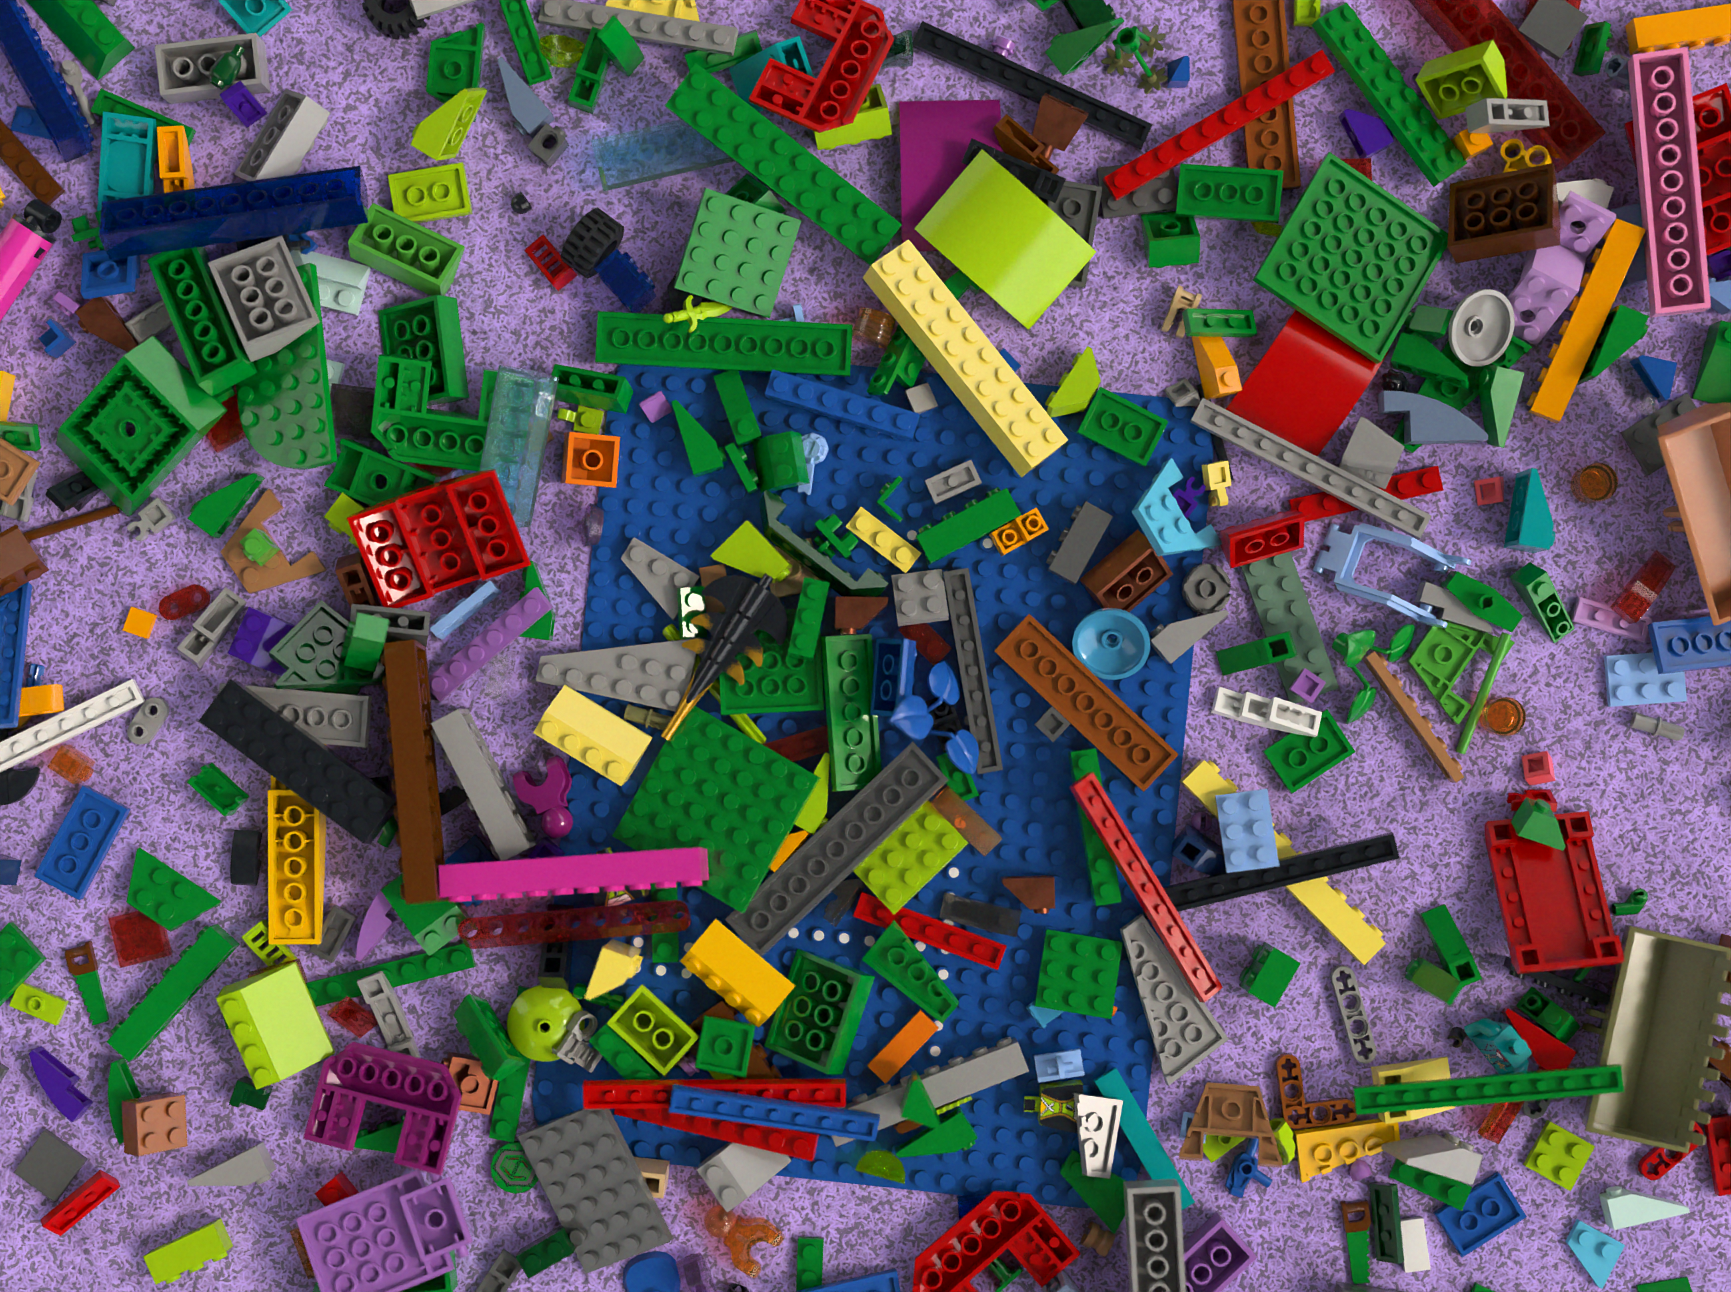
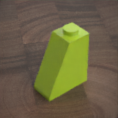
M748 520L710 555L714 560L761 579L766 573L774 578L771 582L774 584L777 581L779 583L783 582L791 574L789 571L792 567L790 562Z

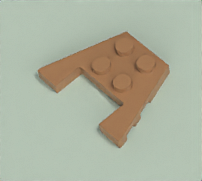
M268 489L221 550V554L249 594L327 571L315 551H311L291 565L283 552L279 550L263 566H260L255 560L251 561L243 553L242 550L244 548L240 541L254 528L265 531L274 541L263 523L284 509V507L271 489Z
M1207 1082L1180 1149L1179 1159L1202 1161L1204 1134L1258 1139V1166L1282 1168V1159L1278 1152L1275 1136L1268 1120L1269 1117L1259 1086Z

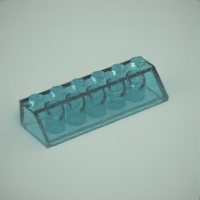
M682 120L591 140L603 192L734 162V160Z
M499 365L480 471L495 469L517 528L529 527L532 523L559 377L535 370Z

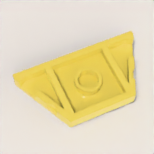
M608 0L605 5L700 22L695 0Z

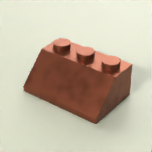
M1136 530L1079 580L1102 609L1117 608L1130 612L1170 578L1173 573L1164 558L1157 556L1147 537L1139 530Z

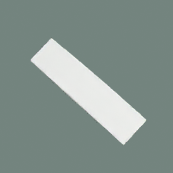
M1222 687L1216 690L1211 713L1237 721L1311 737L1318 735L1322 716L1320 711L1277 697L1268 699L1250 692L1241 694Z

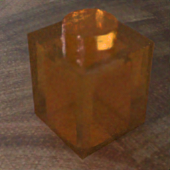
M61 745L47 767L70 783L76 784L82 783V781L86 782L94 772L92 767L95 761L72 745Z

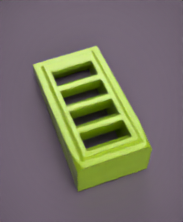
M266 919L260 921L241 937L271 970L290 964L298 959L286 944H269L266 948H262L261 945L269 939L268 921ZM263 931L265 935L257 941L254 937ZM277 946L280 950L270 957L268 953ZM282 954H285L287 957L276 965L274 961Z

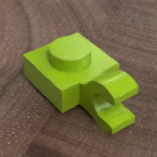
M579 405L577 413L559 408L557 418L561 421L575 423L573 430L576 432L599 435L604 411Z

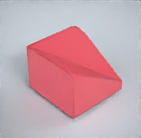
M1548 751L1521 756L1524 777L1529 785L1555 781L1553 762Z

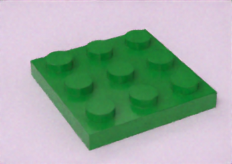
M1046 929L1034 1006L1112 1019L1123 942Z

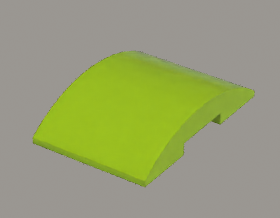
M982 149L914 228L1028 330L1096 253L1057 214Z

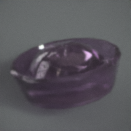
M592 503L588 504L585 515L581 520L580 530L583 547L598 545L603 530L604 511Z

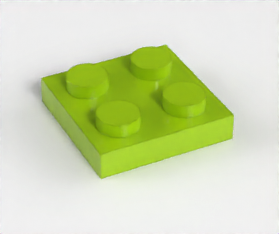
M1547 1120L1523 1165L1571 1191L1595 1146Z

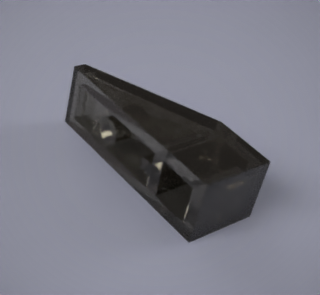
M944 892L939 918L1016 937L1021 910Z

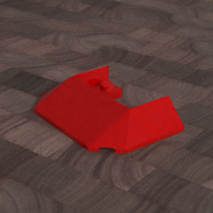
M800 0L790 23L835 43L818 78L816 79L770 58L748 101L818 133L853 123L894 42L891 30H888L884 21L885 17L881 8L863 0Z
M993 1190L915 1257L912 1292H979L970 1280L1007 1248L1042 1288L1081 1253L1030 1193Z

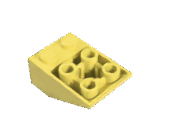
M1447 1056L1371 1067L1373 1085L1451 1078ZM1455 1107L1377 1114L1381 1121L1385 1124L1415 1120Z

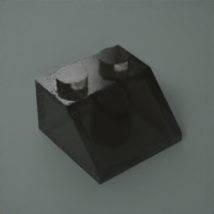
M332 383L330 397L335 438H349L357 441L381 443L371 432L375 388Z

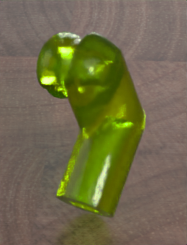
M1251 222L1258 234L1278 237L1282 225L1274 223Z

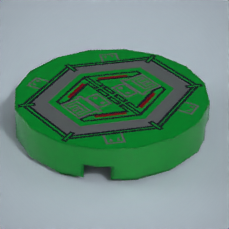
M520 1141L504 1144L493 1156L490 1166L491 1175L496 1185L502 1190L514 1194L523 1193L533 1188L539 1180Z

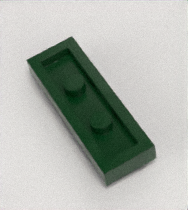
M1385 1182L1369 1183L1376 1261L1400 1264L1404 1262L1397 1184Z

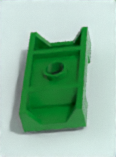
M341 438L339 458L334 471L325 481L324 486L340 493L343 492L347 496L373 506L404 493L440 481L441 476L422 468L396 461L387 455L372 450L371 447L349 438ZM379 474L384 475L387 479V485L383 489L377 487L375 479Z

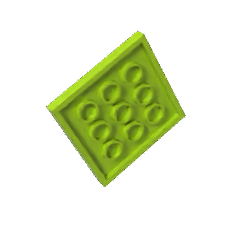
M927 800L854 870V873L895 915L969 843Z

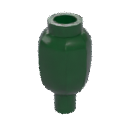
M235 44L231 52L221 54L210 69L211 78L209 82L221 90L225 86L231 85L241 69L240 57L245 49Z

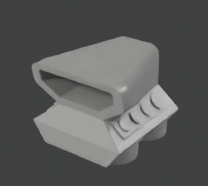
M1360 417L1338 468L1377 488L1386 489L1405 446L1367 418Z

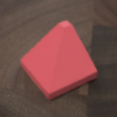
M1503 477L1474 481L1477 506L1504 502Z

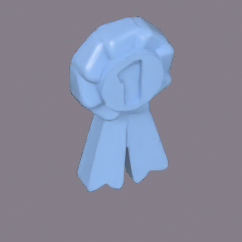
M816 433L802 436L810 484L800 485L798 492H805L808 495L811 494L814 466L822 462L828 453L826 439Z

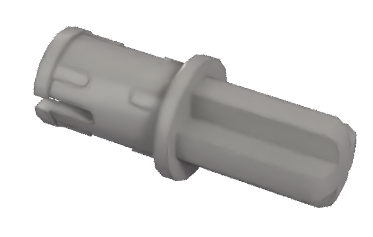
M1638 712L1633 713L1630 722V728L1649 732L1654 737L1660 735L1679 741L1683 738L1685 732L1684 727L1662 721L1661 717L1653 718Z

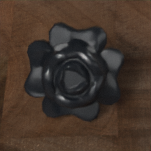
M1390 369L1382 375L1383 391L1408 392V380L1402 372Z

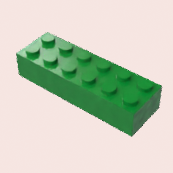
M190 237L149 258L147 262L197 385L213 396L256 374L257 370L254 363L250 361L209 267L208 262L211 261L206 249L193 237Z

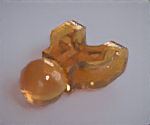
M722 1205L713 1206L704 1217L706 1231L713 1237L723 1238V1243L731 1250V1259L734 1266L752 1278L758 1277L761 1272V1264L750 1254L752 1246L763 1241L773 1246H779L785 1239L783 1232L763 1217L744 1219L739 1215L736 1217L732 1210L726 1212Z

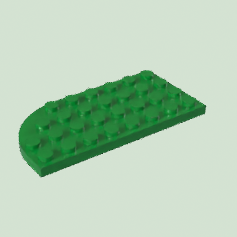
M312 263L300 265L296 268L320 322L276 353L253 361L257 373L236 384L240 421L250 444L266 460L276 465L296 470L312 469L337 462L317 268Z

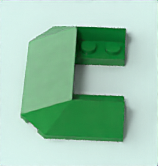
M407 354L379 355L371 432L384 445L394 460L472 471L495 469L496 474H499L509 464L527 453L536 376L513 369L507 372L484 368L479 415L427 408L432 361L407 358Z

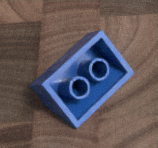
M877 638L870 715L891 717L896 707L905 698L912 696V687L915 681L914 664L917 656L916 641Z

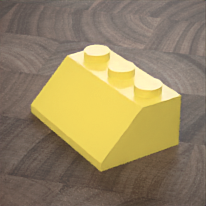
M615 939L609 941L602 948L585 998L590 1000L624 984L628 978H633V975L639 971L643 957L639 956L641 949Z

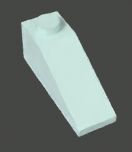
M1620 1186L1609 1187L1606 1189V1193L1599 1194L1606 1225L1613 1230L1690 1213L1689 1208L1680 1202L1622 1189Z

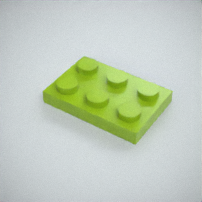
M463 162L388 175L394 213L418 224L473 214Z

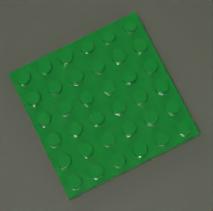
M1328 152L1319 164L1252 280L1378 364L1382 362L1448 245V233L1334 154Z
M694 706L683 719L670 741L666 740L612 836L638 852L706 848L708 853L709 880H702V886L697 887L737 911L745 913L818 784L820 777L699 707Z

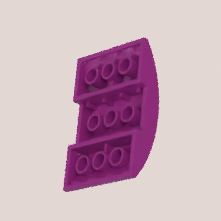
M1000 100L899 101L902 243L909 239L918 252L939 251L914 228L967 167V165L961 162L971 138L1002 152V148L993 131V127L1001 120Z

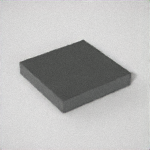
M1537 0L1516 31V34L1558 61L1589 16L1565 0Z
M46 1129L39 1136L14 1173L52 1201L57 1202L88 1158Z

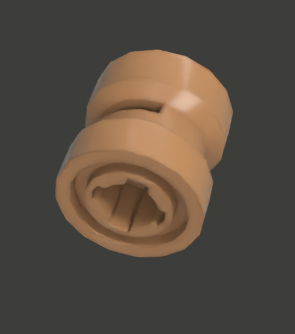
M1091 1221L1087 1226L1091 1230L1088 1235L1083 1234L1080 1244L1086 1248L1091 1247L1095 1249L1097 1254L1105 1257L1114 1243L1115 1234L1109 1230L1104 1231L1100 1229L1099 1224Z

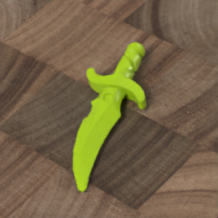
M689 295L683 303V310L666 313L663 316V320L666 323L687 320L690 325L688 332L692 333L697 327V319L704 320L707 317L720 316L731 310L733 306L715 301L701 302L698 306L692 307L691 300L693 296Z

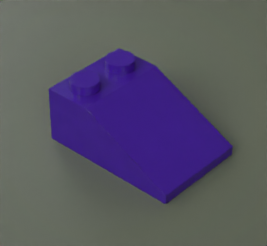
M248 607L228 654L282 676L287 670L268 656L269 651L296 625L261 609Z

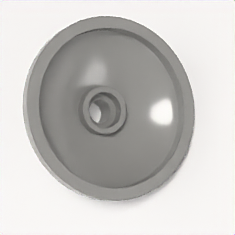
M1479 289L1468 294L1456 307L1449 325V343L1452 352L1462 363L1476 367L1485 366L1497 360L1507 349L1514 332L1515 318L1512 305L1506 296L1496 290Z

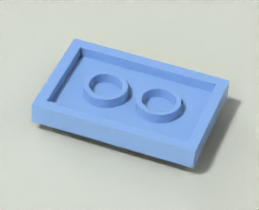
M1654 653L1604 656L1608 707L1687 701L1685 672L1658 674Z
M1261 789L1216 795L1226 872L1232 873L1279 867L1268 790Z

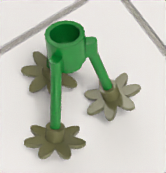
M1157 24L1154 25L1151 32L1146 26L1142 28L1143 33L1138 30L1137 26L1121 29L1116 39L1112 42L1115 51L1108 48L1107 53L1110 57L1101 60L1103 64L1109 65L1107 73L1110 74L1117 69L1118 74L1123 76L1124 67L1129 69L1134 67L1128 61L1134 55L1145 74L1140 76L1144 81L1138 84L1137 88H1145V94H1149L1153 88L1159 91L1161 89L1160 83L1168 80V77L1164 76L1166 68L1163 67L1157 72L1154 66L1149 69L1141 54L1147 50L1148 57L1152 58L1154 48L1163 51V46L1159 41L1165 39L1166 34H1158L1159 26Z

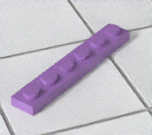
M538 587L532 589L429 677L430 691L439 702L449 696L553 608Z

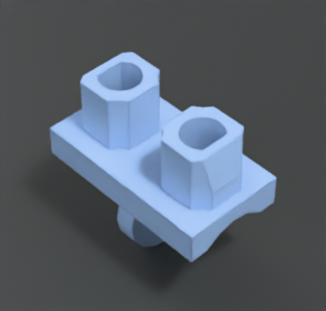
M1080 1048L1034 1055L1038 1082L1084 1075Z

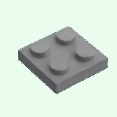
M942 569L891 575L898 626L949 620Z

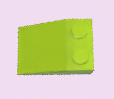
M484 87L463 89L416 125L412 132V137L414 138L410 145L436 161L455 158L487 93V89Z

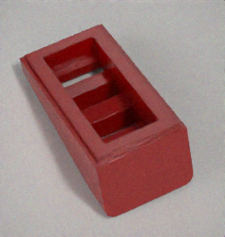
M544 234L524 250L558 291L577 277L576 272L562 261L560 253ZM546 245L548 248L536 257L534 254ZM553 253L554 256L542 265L541 261ZM559 261L560 264L549 273L548 269Z

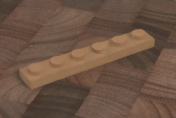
M1375 651L1365 654L1362 658L1363 662L1448 781L1457 783L1463 779L1464 776L1460 772L1462 766L1454 757L1450 758L1445 751L1447 749L1445 742L1439 736L1435 737L1430 730L1433 728L1430 721L1424 715L1420 716L1415 709L1418 707L1415 700L1410 695H1405L1401 689L1403 684L1395 674L1391 675L1386 668L1388 663L1380 653L1376 654Z

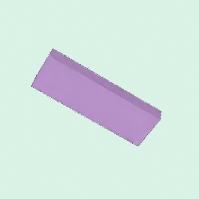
M1576 597L1570 620L1574 623L1645 643L1648 635L1647 625L1651 623L1652 618L1586 598Z

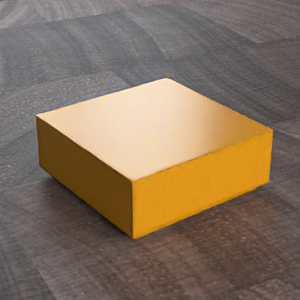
M131 606L123 631L149 639L157 615Z

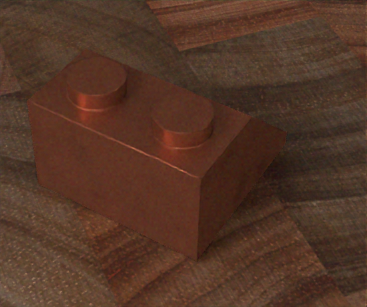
M836 597L835 629L841 630V635H856V630H862L887 606L888 597Z

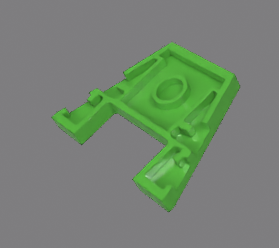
M1447 622L1446 628L1429 627L1408 658L1407 663L1452 722L1460 724L1472 705L1451 692V688L1477 649L1480 648L1492 657L1500 637ZM1512 640L1508 644L1503 659L1515 643Z

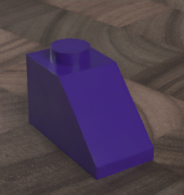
M1351 109L1344 110L1338 117L1361 161L1389 148L1394 142L1393 133L1381 118Z

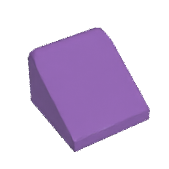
M658 391L639 404L652 423L672 411V407L662 391Z

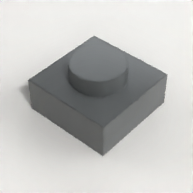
M1051 706L1034 725L1054 742L1071 723Z

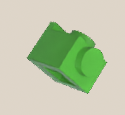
M256 528L240 541L244 548L242 550L243 553L251 561L255 560L260 566H263L281 550L265 531Z

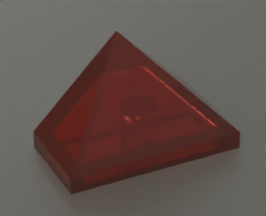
M348 996L327 1012L328 1016L359 1038L378 1024L373 1014Z

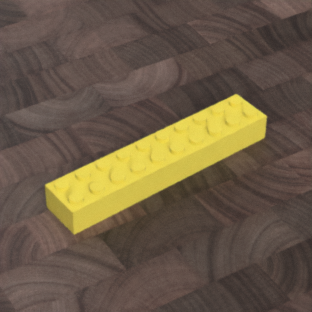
M909 239L869 267L862 277L1021 478L1068 441L1066 436Z

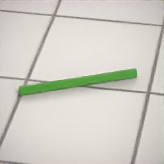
M1504 632L1501 633L1456 747V752L1465 755L1512 635Z

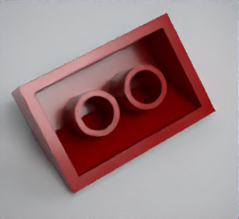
M1292 509L1220 530L1221 548L1230 569L1304 548V514Z

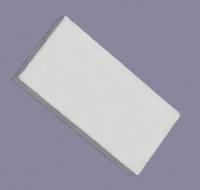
M1423 1217L1400 1219L1404 1253L1403 1271L1409 1273L1430 1270Z

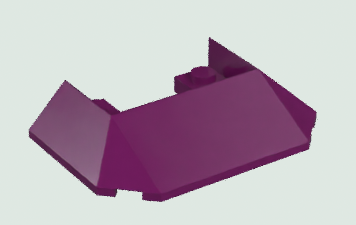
M351 1042L344 1047L343 1051L323 1062L303 1139L353 1151L366 1100L407 1110L393 1163L442 1175L462 1098L446 1064L358 1042Z

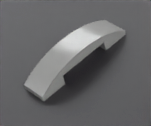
M380 971L357 980L366 1004L370 1003L388 1044L387 1050L420 1058L404 1010L384 973Z

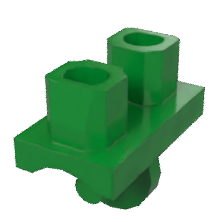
M110 208L95 212L99 226L93 228L87 215L71 219L75 232L71 235L73 242L95 237V240L88 242L89 248L99 247L100 251L108 250L107 244L116 242L113 235L105 237L104 234L123 227L121 219L116 220Z
M834 513L823 521L819 519L815 523V527L827 539L825 542L818 535L813 540L819 546L816 551L820 554L825 553L830 559L836 554L830 548L831 545L847 559L851 556L850 551L854 549L859 540L850 531L840 540L835 536L833 532L843 523Z

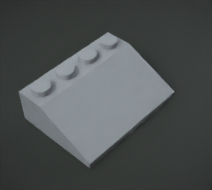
M282 236L208 262L251 362L276 353L320 322Z

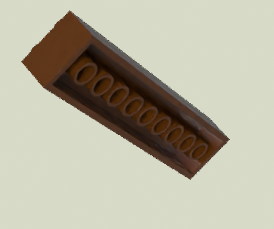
M415 639L384 643V650H382L380 656L381 663L386 668V676H383V688L385 692L388 691V702H385L386 716L390 717L391 726L387 728V737L389 743H392L393 753L389 755V762L395 773V779H392L391 786L393 794L397 797V805H394V817L396 821H399L396 842L397 846L401 847L402 856L398 858L399 871L403 873L404 883L400 886L401 897L405 899L406 904L414 905L448 901V897H440L439 865H445L435 743L431 734L433 729L431 723L433 720L426 646Z

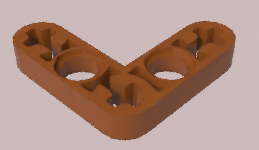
M1283 1053L1277 1057L1275 1067L1281 1114L1290 1128L1300 1129L1348 1123L1356 1118L1354 1102L1348 1098L1305 1102L1299 1060L1290 1053ZM1289 1058V1061L1294 1063V1066L1290 1067V1074L1292 1077L1296 1076L1297 1079L1288 1078L1282 1081V1077L1288 1076L1286 1069L1281 1068V1064H1285V1059ZM1288 1084H1295L1297 1086V1094L1294 1097H1287L1284 1094V1088ZM1345 1103L1351 1108V1111L1347 1112V1116L1344 1117L1341 1112L1334 1113L1335 1118L1332 1119L1330 1105L1333 1104V1109L1335 1110L1342 1109ZM1318 1106H1323L1326 1109L1325 1117L1320 1120L1314 1119L1313 1110ZM1304 1108H1308L1309 1122H1306L1307 1118L1305 1116L1298 1117L1295 1123L1288 1118L1289 1115H1292V1110H1295L1298 1114H1305Z

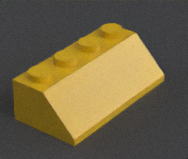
M717 919L711 923L680 960L687 970L696 974L710 989L716 991L730 1006L735 1007L749 1022L756 1024L758 1028L771 1016L795 987L794 984Z

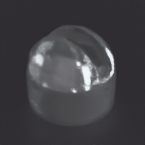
M1652 393L1646 395L1642 399V403L1639 402L1635 405L1639 412L1644 415H1653L1659 408V402Z

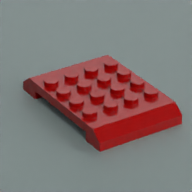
M1589 811L1554 814L1566 846L1563 851L1518 836L1511 823L1512 819L1487 821L1484 824L1486 848L1510 957L1517 974L1623 963L1625 959L1619 935L1615 936L1594 851L1592 842L1594 831Z

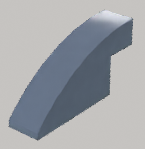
M1382 391L1378 394V415H1404V445L1482 443L1488 440V434L1473 420L1455 408L1436 399L1403 391Z

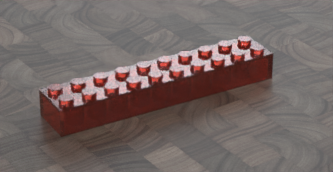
M1408 0L1453 53L1490 40L1494 41L1505 62L1506 99L1547 100L1549 126L1520 131L1533 146L1541 145L1547 149L1557 173L1568 166L1606 133L1492 0Z

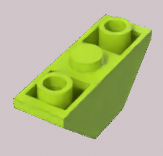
M1089 346L1086 347L1083 353H1077L1071 363L1073 369L1070 373L1065 372L1058 383L1061 387L1057 393L1052 392L1048 397L1045 405L1048 406L1047 414L1050 418L1085 411L1097 393L1101 379L1092 348Z

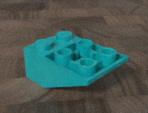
M800 36L776 43L729 68L738 96L758 112L766 109L748 100L770 58L814 77Z

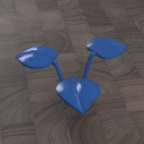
M944 660L934 665L927 676L929 690L934 696L938 697L937 701L927 707L922 698L918 696L907 697L896 707L889 719V723L898 727L907 736L917 740L929 735L949 737L950 740L945 745L948 758L961 771L971 775L976 771L979 757V747L975 737L963 729L958 730L955 735L952 732L931 730L934 721L929 712L939 706L943 700L948 705L955 704L961 695L960 678L954 667Z

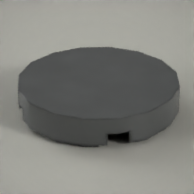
M1200 564L1191 568L1185 575L1181 587L1182 596L1187 606L1200 614H1211L1222 610L1228 603L1231 595L1229 594L1231 582L1227 573L1214 564Z

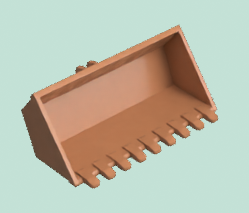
M1731 403L1704 404L1657 426L1659 432L1657 437L1678 505L1664 509L1663 514L1667 518H1682V520L1668 523V531L1686 532L1713 625L1716 626L1731 621Z

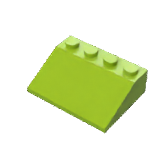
M296 961L224 986L216 997L256 1090L282 1081L335 1053Z

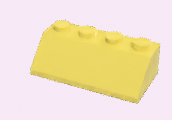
M564 685L547 708L533 732L620 786L628 781L653 738L567 685Z

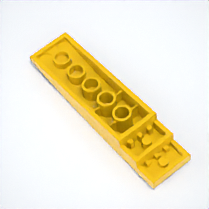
M272 775L271 790H268L269 944H321L325 880L326 815Z

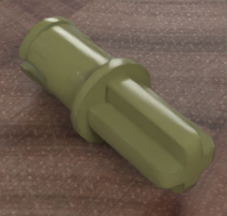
M631 704L627 705L624 714L625 720L643 724L645 728L650 726L660 730H665L672 719L670 716L654 712L652 708L646 710Z

